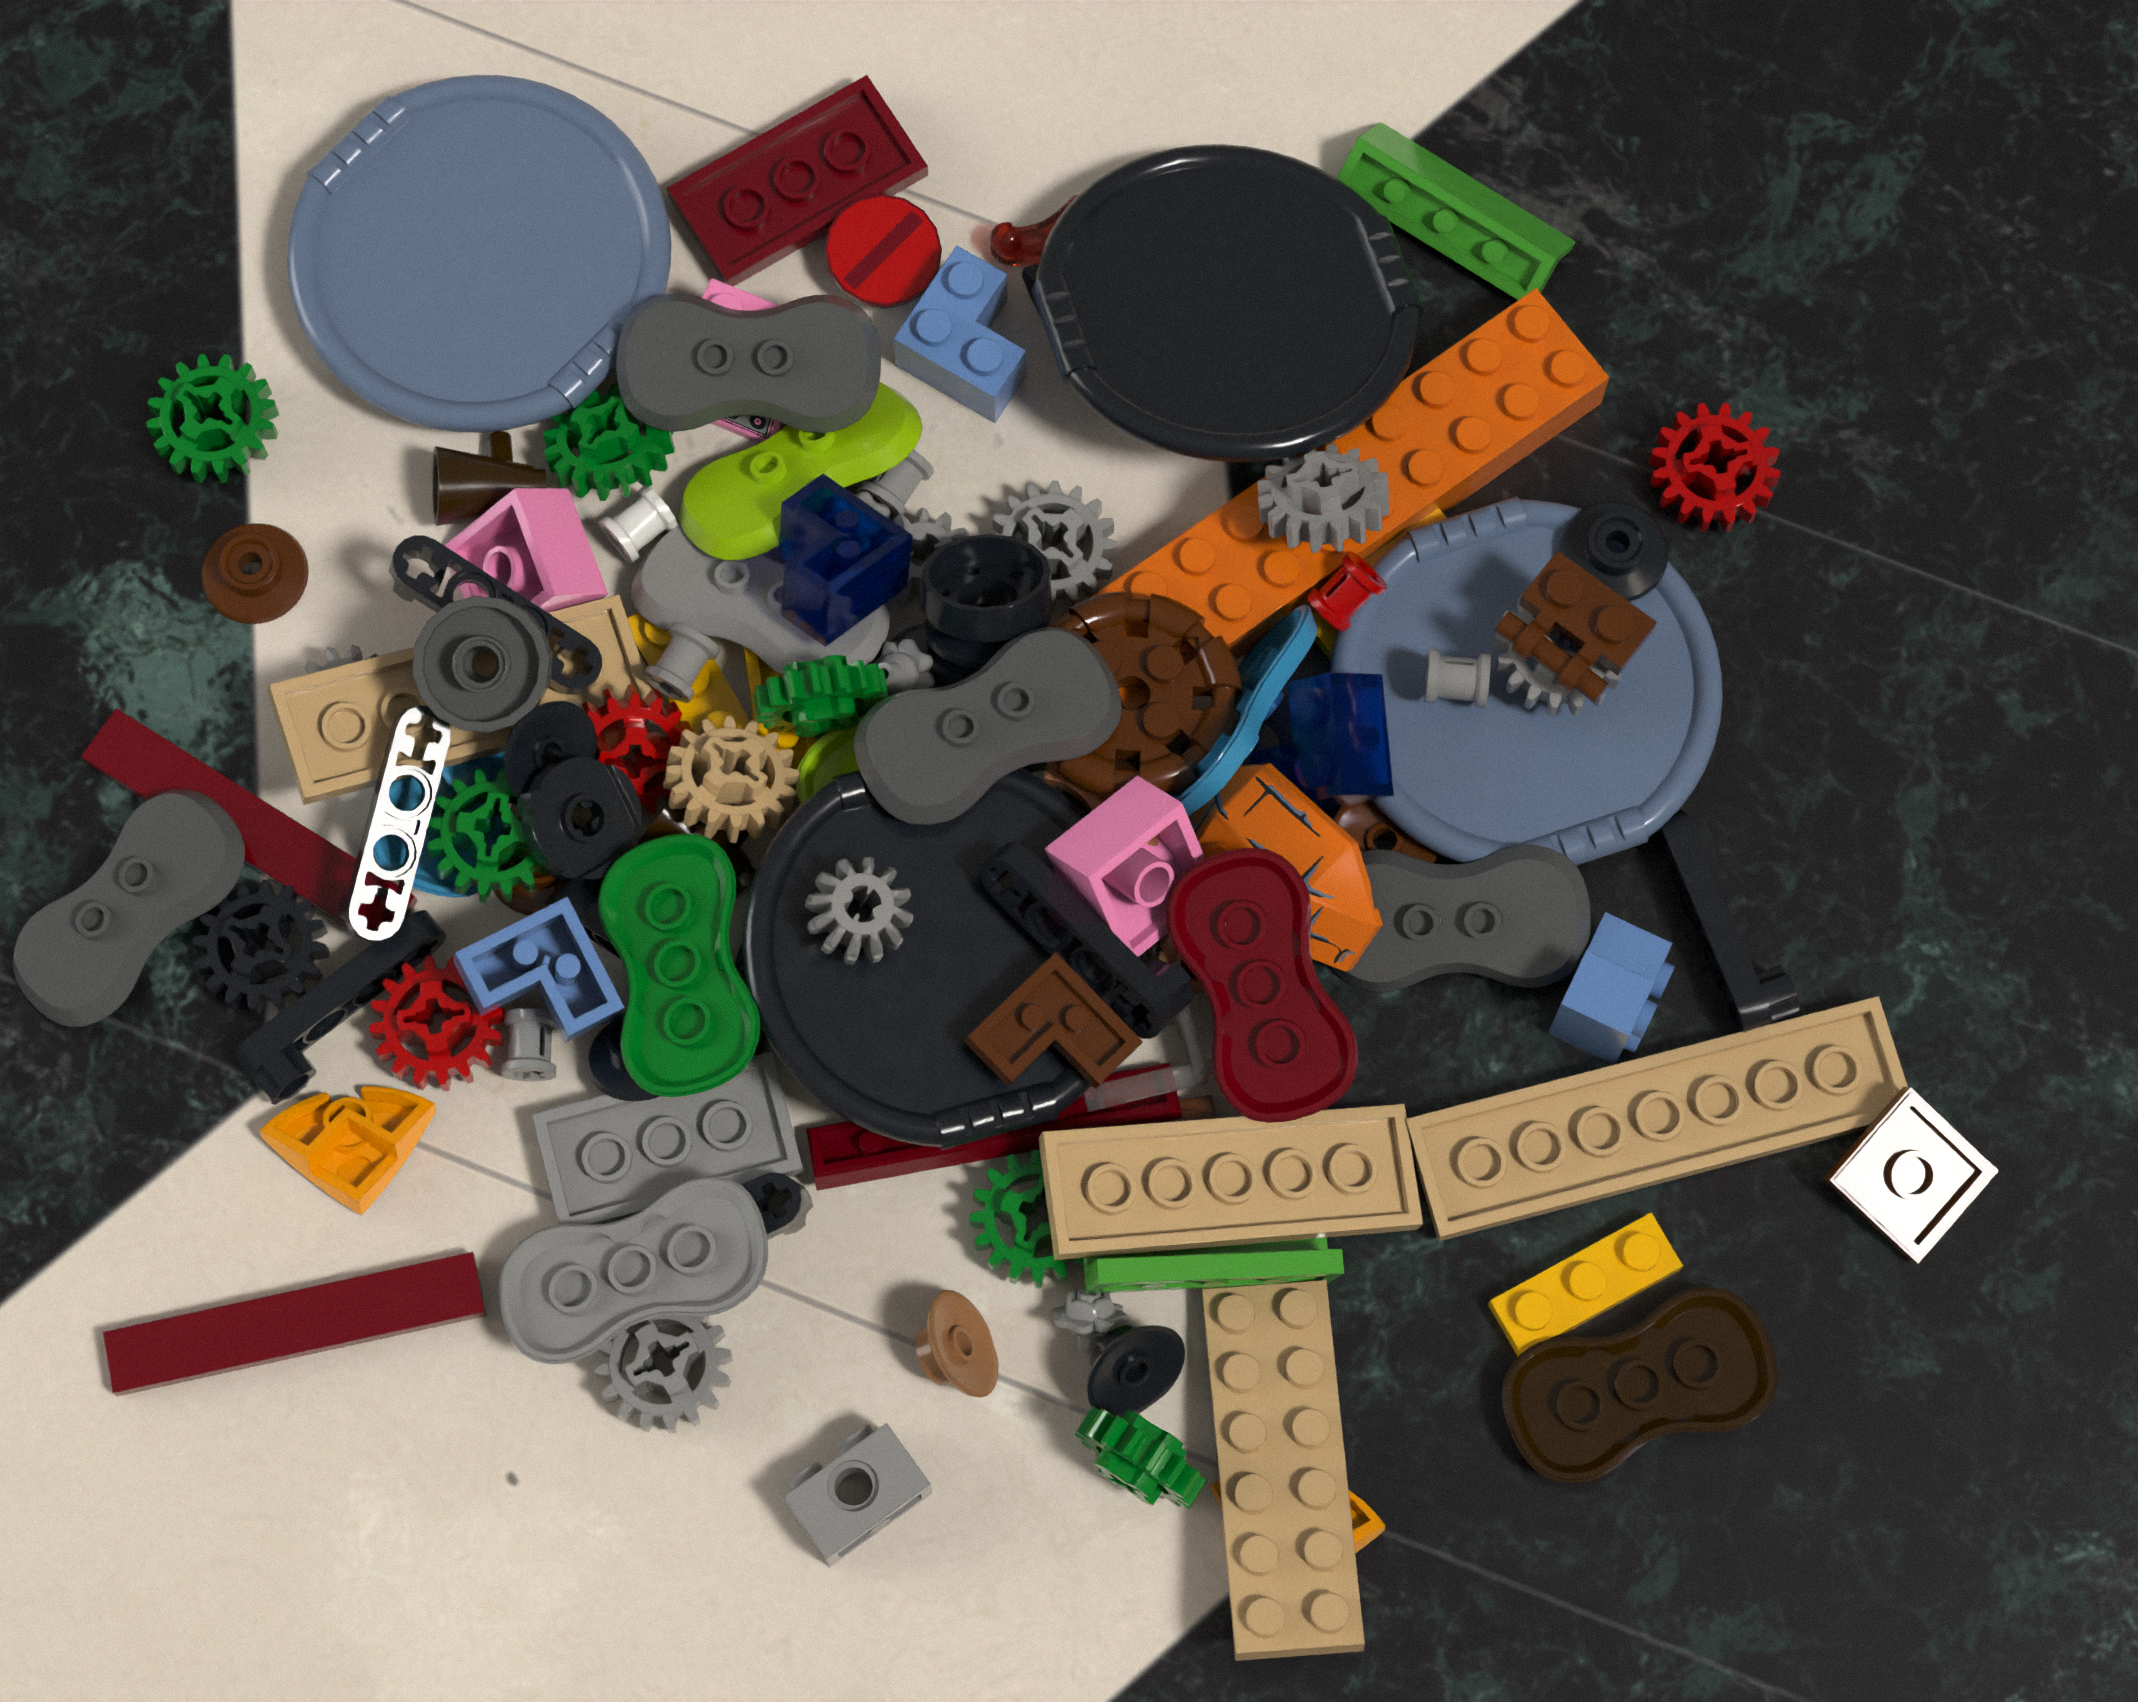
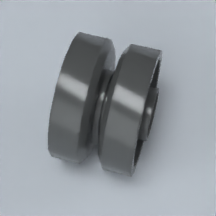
M472 596L447 604L426 622L415 643L412 672L420 697L438 718L460 730L488 733L517 724L520 719L539 706L551 683L553 655L546 632L529 611L506 599ZM480 652H489L495 657L496 668L490 675L482 676L473 668L474 657Z

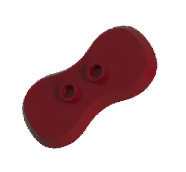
M1240 848L1210 856L1188 868L1176 879L1169 892L1166 905L1167 930L1174 948L1202 984L1210 1003L1213 1016L1212 1064L1215 1080L1221 1093L1228 1103L1240 1114L1254 1121L1267 1123L1292 1121L1327 1108L1348 1091L1355 1078L1358 1064L1357 1042L1347 1018L1322 987L1313 966L1310 952L1311 902L1308 888L1303 878L1289 861L1271 850Z

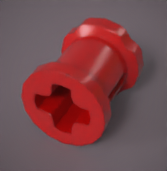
M1348 551L1343 556L1342 562L1344 565L1321 589L1314 587L1308 593V600L1314 609L1332 626L1342 632L1351 626L1349 619L1373 594L1380 596L1388 588L1377 571L1363 558L1351 551Z

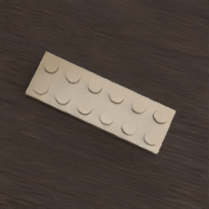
M619 594L548 612L591 640L598 647L602 656V669L596 683L588 691L579 695H567L549 686L539 705L551 701H566L583 709L582 704L587 701L599 708L605 704L603 690L609 688L616 700L623 699L628 685H634L640 699H645L651 688L649 682L643 678L645 670ZM551 633L548 642L552 654L564 663L562 674L569 679H572L577 672L587 676L589 672L582 667L586 657L581 653L575 652L571 658H567L553 650L560 638ZM414 647L269 684L267 692L303 805L376 786L390 729L396 716L404 709L412 706H428L420 697L412 672ZM489 652L478 653L473 660L474 670L482 676L490 675L496 668L495 657ZM422 716L418 724L407 725L406 735L413 737L415 741L412 756L404 757L398 753L396 765L416 766L428 772L430 761H417L422 744L434 742L436 738V732L427 728L428 718ZM449 724L451 739L443 768L505 752L507 737L515 724L488 733L460 730ZM401 775L393 781L404 779L411 776Z
M1405 1104L1321 1110L1315 1114L1286 1122L1267 1123L1241 1116L1042 1132L1038 1140L1054 1260L1417 1230L1423 1225L1409 1130L1406 1123Z
M1327 1280L1202 1289V1307L1235 1661L1364 1651L1365 1641Z

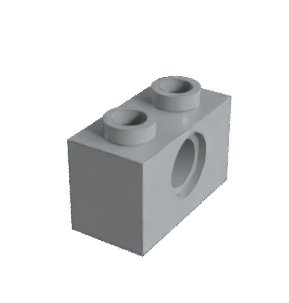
M887 1423L876 1431L873 1430L870 1424L862 1427L841 1443L839 1447L844 1454L824 1468L817 1461L804 1468L788 1482L792 1491L783 1497L785 1505L829 1567L932 1494L931 1483ZM851 1475L863 1476L873 1486L870 1497L859 1505H847L837 1497V1488L840 1482Z

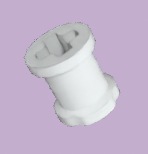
M646 486L638 490L639 498L615 517L605 516L598 522L609 542L629 563L636 561L639 558L638 551L664 530L670 532L678 527L676 518L668 506L652 488Z

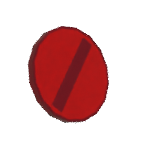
M878 194L859 198L839 212L828 229L824 255L829 275L845 295L862 305L888 309L907 305L925 293L939 271L942 247L937 228L923 209L905 198Z

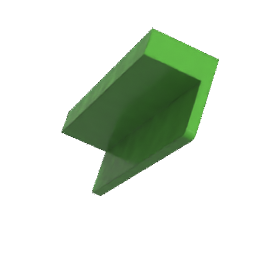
M1378 123L1357 138L1337 176V179L1361 195L1380 214L1385 215L1390 222L1517 300L1535 288L1541 293L1559 260L1568 254L1575 245V241L1383 123Z
M1327 1238L1083 1258L1086 1294L1225 1288L1327 1280V1283H1330L1344 1274L1342 1249H1328Z

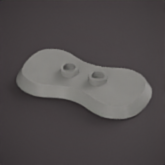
M681 525L667 533L647 553L640 563L631 584V598L634 607L653 625L669 631L672 624L677 622L688 625L706 636L733 641L750 649L782 676H784L783 668L788 664L796 661L807 662L823 659L828 655L846 656L847 664L863 660L864 666L869 665L883 646L890 628L891 614L886 602L877 592L853 576L838 572L797 569L773 561L762 554L743 560L718 559L699 549L686 536Z
M715 1176L699 1177L682 1182L669 1189L640 1212L616 1222L595 1225L561 1224L543 1228L522 1240L510 1252L502 1267L499 1281V1299L508 1334L520 1352L530 1359L547 1364H565L587 1357L628 1327L651 1318L661 1316H709L732 1309L746 1300L757 1289L766 1272L768 1240L762 1215L753 1197L742 1185L731 1179Z

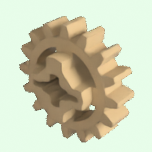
M726 716L723 728L716 729L708 719L702 720L699 736L685 729L681 734L679 747L671 746L663 782V788L671 790L668 805L670 809L686 808L683 824L686 827L692 826L698 821L706 824L705 836L709 839L716 834L718 829L726 830L730 843L737 842L741 830H747L749 835L755 840L760 839L764 823L778 829L781 826L784 812L792 811L797 792L796 782L799 779V770L791 768L794 756L791 749L777 751L779 735L776 732H772L762 738L757 735L758 722L754 720L747 724L745 730L736 728L733 716ZM692 769L697 772L695 782L692 776ZM768 779L770 781L771 789H769L766 786Z

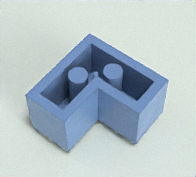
M956 245L893 339L895 366L993 423L997 422L1026 378V350L989 329L1007 303V274Z
M568 897L455 952L453 963L481 1016L537 989L565 1043L621 1015L625 1008Z
M1605 912L1562 1000L1548 1034L1613 1065L1616 1064L1623 1048L1635 1053L1658 1006L1647 1000V998L1651 995L1660 1000L1675 966L1665 962V958L1673 943Z

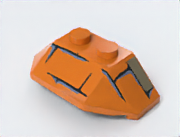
M1271 763L1242 764L1227 784L1211 800L1194 813L1188 815L1205 859L1240 848L1268 849L1283 856L1296 868L1308 888L1312 911L1310 932L1312 959L1345 972L1352 970L1383 925L1379 909L1374 908L1371 883L1358 842Z

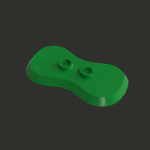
M669 835L647 841L630 849L610 866L604 876L599 893L598 912L606 935L623 962L628 984L627 1006L621 1031L622 1059L629 1075L640 1088L650 1094L663 1097L693 1095L711 1090L730 1081L746 1068L754 1056L759 1041L760 1016L758 1008L751 997L748 987L735 968L729 942L730 922L736 897L735 872L726 852L715 841L702 835Z

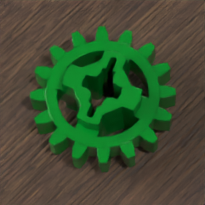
M201 354L198 357L197 369L190 371L185 364L179 362L176 364L179 378L175 382L163 377L158 380V384L165 396L164 398H149L147 404L152 414L157 417L150 419L146 424L151 436L158 438L153 444L161 459L171 456L169 463L175 473L179 475L191 466V473L198 483L204 481L208 471H215L220 482L227 483L228 469L236 466L246 476L250 473L247 459L251 455L263 460L268 457V453L261 441L262 439H277V429L274 423L269 420L279 416V410L275 401L268 399L272 392L266 379L255 381L256 374L251 364L245 363L235 371L230 355L224 354L218 366H211L206 355ZM247 399L251 405L249 426L244 424L241 415L246 410L244 403ZM177 412L182 413L185 419L179 428L182 433L179 438L175 432ZM200 414H201L202 416H204L205 418H207L208 416L211 417V418H208V419H206V420L203 422V420H202ZM223 415L226 423L222 420L217 421V419Z
M612 384L607 395L600 396L595 389L588 396V400L582 402L574 411L569 409L567 414L561 413L552 417L551 421L554 429L543 432L546 444L544 452L550 472L556 473L558 483L562 488L573 484L576 495L580 498L588 494L591 489L597 490L600 501H606L610 490L619 489L624 497L631 496V484L638 482L646 487L651 486L652 480L649 472L651 470L665 472L668 468L665 455L675 452L672 439L674 433L650 427L636 419L626 408L620 395L618 384ZM639 427L646 431L645 436L640 435ZM573 448L578 449L580 454L578 458L572 453Z
M828 655L823 659L807 662L796 661L788 664L783 668L784 677L767 678V684L756 686V693L753 694L758 723H763L766 729L779 727L780 732L795 728L796 736L814 737L820 733L836 730L846 731L854 728L859 724L858 715H866L878 702L889 697L884 669H879L876 663L864 666L863 660L847 664L846 656Z
M501 768L496 781L491 782L487 781L482 769L475 770V785L467 787L461 780L456 778L452 781L455 798L451 800L447 797L437 796L435 799L436 810L443 818L433 817L429 820L427 832L440 838L427 843L428 853L431 858L445 857L437 865V874L440 879L456 874L455 891L457 894L463 895L472 885L478 888L480 903H486L490 897L491 890H500L501 896L507 903L512 901L513 886L520 884L523 889L531 893L535 890V881L532 874L535 871L543 875L549 876V874L531 854L524 839L522 821H519L510 810L511 803L517 806L518 798L509 787L504 769ZM486 801L485 804H483L473 812H465L469 807L479 802ZM499 815L500 828H502L503 835H499L496 844H493L491 855L488 856L487 843H485L484 836L489 835L491 827L495 826L496 817ZM453 844L458 845V849L467 850L477 861L476 868L462 860ZM514 859H524L516 866L501 871V868Z
M1032 1150L1030 1164L1023 1166L1011 1154L1007 1156L1008 1172L1005 1175L992 1168L986 1172V1178L992 1189L990 1191L975 1189L973 1193V1201L979 1206L984 1207V1211H976L969 1214L970 1226L985 1229V1232L979 1234L974 1239L976 1251H982L992 1248L994 1252L988 1260V1268L993 1272L1004 1264L1010 1266V1283L1016 1284L1022 1277L1023 1272L1032 1274L1035 1288H1042L1044 1273L1053 1272L1055 1278L1060 1283H1064L1067 1281L1066 1265L1071 1262L1076 1267L1084 1270L1083 1258L1054 1260V1255L1036 1258L1039 1250L1052 1245L1049 1223L1041 1222L1037 1231L1033 1230L1030 1240L1027 1241V1217L1024 1214L1033 1215L1037 1207H1041L1046 1197L1040 1151ZM1038 1180L1035 1187L1019 1194L1010 1191V1189L1020 1183ZM1046 1201L1047 1221L1049 1222L1048 1209H1047V1201ZM995 1217L999 1218L1001 1223L1011 1226L1015 1235L1012 1249L999 1236L995 1225Z
M1092 1406L1076 1430L1075 1436L1082 1440L1081 1443L1096 1452L1097 1459L1094 1464L1099 1467L1098 1472L1110 1482L1122 1487L1149 1505H1154L1158 1497L1161 1499L1165 1497L1178 1507L1182 1505L1189 1509L1207 1482L1206 1479L1200 1476L1201 1473L1186 1464L1187 1460L1184 1457L1187 1452L1182 1449L1184 1444L1180 1440L1133 1411L1128 1410L1123 1418L1118 1415L1115 1418L1105 1409L1101 1408L1098 1410Z

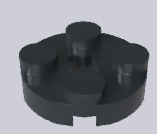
M591 757L567 758L548 765L536 775L529 789L520 795L517 803V811L522 819V831L528 849L536 861L555 879L584 881L604 878L606 872L616 859L636 847L631 846L635 838L636 827L642 826L643 812L641 802L628 776L612 764L605 765ZM575 805L579 809L589 808L592 812L593 817L586 822L589 832L585 836L580 829H575L572 824L571 817L573 816L572 811Z

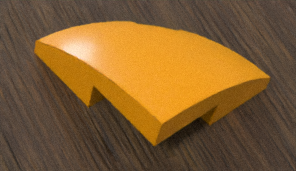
M363 1086L360 1090L362 1099L344 1097L332 1103L329 1094L324 1092L300 1101L282 1111L260 1129V1134L266 1143L302 1175L337 1201L362 1216L391 1182L416 1147L436 1112L435 1103L407 1091L377 1086Z

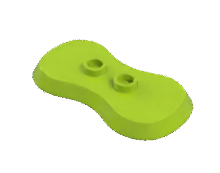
M879 382L876 397L869 411L859 421L844 429L827 433H813L786 425L779 432L756 446L725 456L703 467L685 488L678 510L679 523L686 536L699 549L715 558L743 560L766 553L785 541L812 509L824 499L842 488L878 476L901 463L914 450L921 438L923 429L921 417L906 397L897 390Z

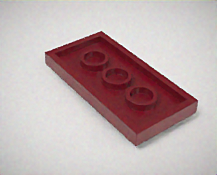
M868 75L667 187L668 198L722 281L734 287L827 234L829 227L839 212L857 199L878 194L893 196L927 177L928 165Z

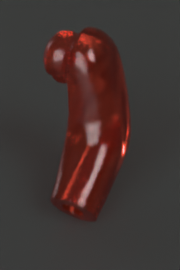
M1073 195L1054 214L1036 224L1022 227L1012 226L1011 222L997 224L992 229L989 238L991 243L990 250L994 259L1005 266H1025L1039 263L1041 252L1050 231L1060 215L1078 195Z

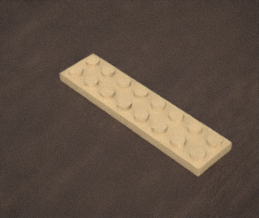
M1879 996L1765 1025L1747 1032H1738L1407 1118L1406 1123L1409 1130L1412 1154L1439 1242L1863 1131L1869 1127L1903 1087L1908 1086Z

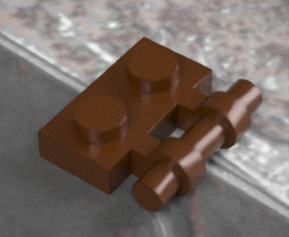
M1557 550L1522 594L1519 601L1520 606L1536 616L1535 619L1527 624L1509 611L1502 618L1495 631L1513 644L1511 651L1525 661L1533 658L1558 676L1556 683L1572 694L1577 690L1596 703L1609 686V683L1592 671L1593 667L1599 662L1618 676L1654 631L1657 622ZM1554 629L1581 650L1572 657L1547 639V637Z

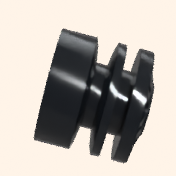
M995 534L965 536L942 545L928 557L922 571L923 600L927 615L925 621L927 636L926 654L931 655L933 659V665L930 670L942 682L951 685L979 671L1007 642L1017 635L1032 629L1048 627L1052 623L1049 614L1052 604L1051 572L1047 557L1034 545L1012 536Z

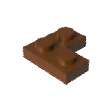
M1056 952L964 1040L1007 1086L1052 1044L1095 1089L1143 1043Z

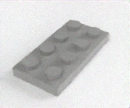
M772 1051L753 1056L746 1068L730 1081L697 1094L681 1097L660 1096L645 1101H624L608 1095H602L532 1114L559 1225H595L625 1219L649 1206L669 1189L694 1178L716 1176L731 1179L742 1185L761 1175L772 1172L785 1174L788 1177L804 1173Z

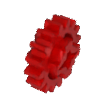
M1700 403L1697 406L1693 420L1682 411L1678 412L1673 421L1674 430L1662 427L1656 441L1661 447L1653 448L1649 459V464L1659 468L1653 471L1650 486L1666 488L1659 505L1662 508H1666L1676 503L1680 507L1677 522L1680 524L1687 521L1691 515L1698 517L1699 530L1701 532L1707 531L1711 520H1719L1724 532H1729L1733 527L1736 515L1747 524L1751 523L1757 513L1755 505L1763 508L1768 506L1773 495L1769 488L1776 487L1780 478L1781 471L1770 467L1778 459L1780 454L1779 448H1764L1763 446L1770 430L1767 426L1755 431L1750 429L1748 426L1752 413L1749 411L1743 413L1738 420L1731 418L1730 405L1728 403L1722 404L1718 415H1710L1705 403ZM1693 439L1695 443L1693 452L1683 453L1682 458L1676 460V454L1680 448ZM1705 462H1712L1713 465H1705ZM1716 470H1724V473H1717ZM1753 475L1751 485L1743 493L1736 496V483L1744 482L1747 476Z
M628 685L624 698L617 700L609 688L603 690L605 704L597 708L587 701L582 704L583 710L590 717L595 727L598 746L596 760L605 765L612 764L622 770L633 783L641 804H644L646 810L653 815L657 813L656 798L663 795L666 799H670L671 790L663 788L671 746L679 747L681 734L685 729L693 732V729L688 721H679L683 714L675 701L666 704L662 708L663 699L656 689H652L644 700L640 699L634 685ZM645 719L651 720L662 727L668 737H662L660 732H649L644 724ZM637 744L639 748L632 749L630 758H621V756L628 754L629 745Z
M432 955L425 957L424 971L418 973L408 963L401 965L405 980L398 984L393 980L385 979L382 984L390 996L388 1001L373 1000L371 1004L374 1013L383 1018V1021L369 1025V1032L373 1039L386 1040L375 1051L382 1062L397 1058L393 1063L391 1071L398 1080L406 1077L411 1071L414 1072L413 1081L417 1089L424 1090L430 1077L437 1078L443 1091L450 1090L451 1076L459 1074L466 1083L470 1084L474 1081L470 1069L474 1063L477 1062L487 1068H490L493 1064L485 1050L487 1045L494 1047L502 1046L504 1042L501 1033L492 1028L493 1025L504 1022V1011L502 1008L499 1007L481 1016L475 1003L469 1005L468 1001L456 1002L448 996L446 987H451L463 992L472 1000L453 963L454 957L450 958L445 969H438ZM420 992V995L409 1009H403L408 1000ZM444 1013L447 1020L442 1022V1032L432 1034L428 1026L434 1022L433 1015ZM468 1037H473L469 1045L455 1055L454 1052ZM401 1042H406L408 1046L419 1044L426 1049L429 1060L412 1055L401 1045Z

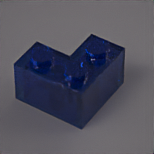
M820 475L783 501L781 505L778 555L787 561L784 564L781 616L823 646H828L908 587L913 535L826 475Z
M1328 672L1287 682L1293 743L1251 752L1252 764L1271 763L1322 810L1394 796L1382 674Z

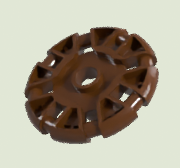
M1126 591L1111 592L1086 599L1068 609L1069 617L1059 625L1050 623L1048 627L1066 628L1079 633L1081 636L1085 635L1107 662L1115 677L1118 688L1120 689L1126 685L1138 686L1146 692L1149 701L1138 710L1122 708L1119 724L1110 738L1099 748L1087 755L1071 760L1055 761L1059 765L1057 773L1081 789L1107 798L1111 797L1113 793H1116L1137 775L1169 795L1192 785L1196 781L1195 775L1198 773L1196 767L1198 763L1208 754L1222 732L1230 737L1232 736L1240 720L1241 713L1235 707L1236 696L1242 693L1241 678L1234 656L1223 637H1214L1203 626L1206 621L1205 618L1192 608L1174 599L1154 593L1150 594V599L1128 598L1126 597ZM1124 622L1148 623L1147 638L1137 636L1123 637ZM1185 643L1197 654L1186 665L1183 663L1181 653L1177 650ZM1193 695L1212 697L1211 707L1205 710L1192 709ZM1177 736L1189 747L1180 756L1176 753H1171L1166 748V745ZM1115 757L1139 759V770L1116 769Z

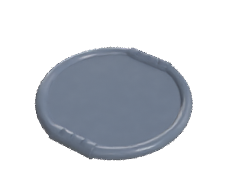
M504 75L450 77L410 88L392 97L387 95L306 173L308 178L295 206L288 237L287 268L293 305L304 333L327 368L345 386L380 410L410 423L452 432L484 433L510 430L541 422L569 409L574 411L616 369L618 341L628 316L639 305L651 298L665 295L671 267L672 243L665 201L652 170L630 138L612 120L576 96L544 83Z
M1516 496L1406 532L1405 537L1394 544L1372 566L1383 578L1388 588L1380 596L1373 594L1349 619L1351 626L1344 632L1337 629L1329 670V697L1339 743L1352 772L1375 805L1398 828L1420 844L1459 863L1473 862L1505 848L1530 844L1553 849L1567 856L1577 866L1647 843L1648 838L1658 831L1681 808L1694 791L1715 747L1723 702L1722 672L1718 649L1710 624L1699 601L1686 581L1669 561L1667 562L1665 573L1657 586L1645 596L1630 602L1654 619L1657 624L1654 631L1621 671L1620 674L1622 676L1616 689L1607 688L1605 690L1606 695L1601 705L1597 707L1587 698H1584L1580 715L1573 716L1567 704H1560L1555 716L1551 717L1547 714V702L1538 700L1530 709L1524 707L1527 692L1523 688L1510 694L1506 691L1505 688L1512 673L1496 672L1495 664L1497 657L1506 652L1493 648L1497 634L1495 629L1502 620L1506 610L1519 614L1516 606L1519 596L1526 591L1557 550L1560 552L1563 532L1570 520L1583 510L1581 508L1556 502L1519 499ZM1618 541L1606 543L1612 552L1622 553L1626 551L1623 544ZM1566 639L1564 644L1560 643L1558 647L1564 651L1570 650V641ZM1429 649L1439 650L1441 656L1478 659L1481 653L1491 654L1486 708H1476L1474 701L1437 698L1434 703L1424 702ZM1530 658L1525 663L1534 672V663L1532 658Z

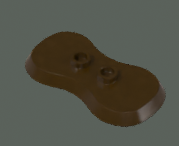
M1713 1287L1692 1288L1667 1299L1644 1320L1623 1332L1595 1338H1552L1529 1347L1516 1358L1506 1373L1502 1392L1503 1407L1507 1424L1519 1451L1539 1474L1554 1481L1583 1483L1605 1476L1617 1468L1641 1446L1656 1438L1677 1432L1731 1431L1749 1424L1761 1415L1772 1402L1777 1389L1778 1371L1774 1350L1766 1329L1748 1303L1740 1296L1728 1290Z

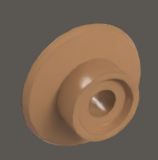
M953 1290L940 1292L929 1307L927 1325L920 1328L916 1335L915 1345L919 1362L926 1375L937 1385L946 1386L952 1384L960 1392L972 1397L981 1398L988 1396L994 1390L998 1379V1357L990 1330L978 1309L965 1296Z

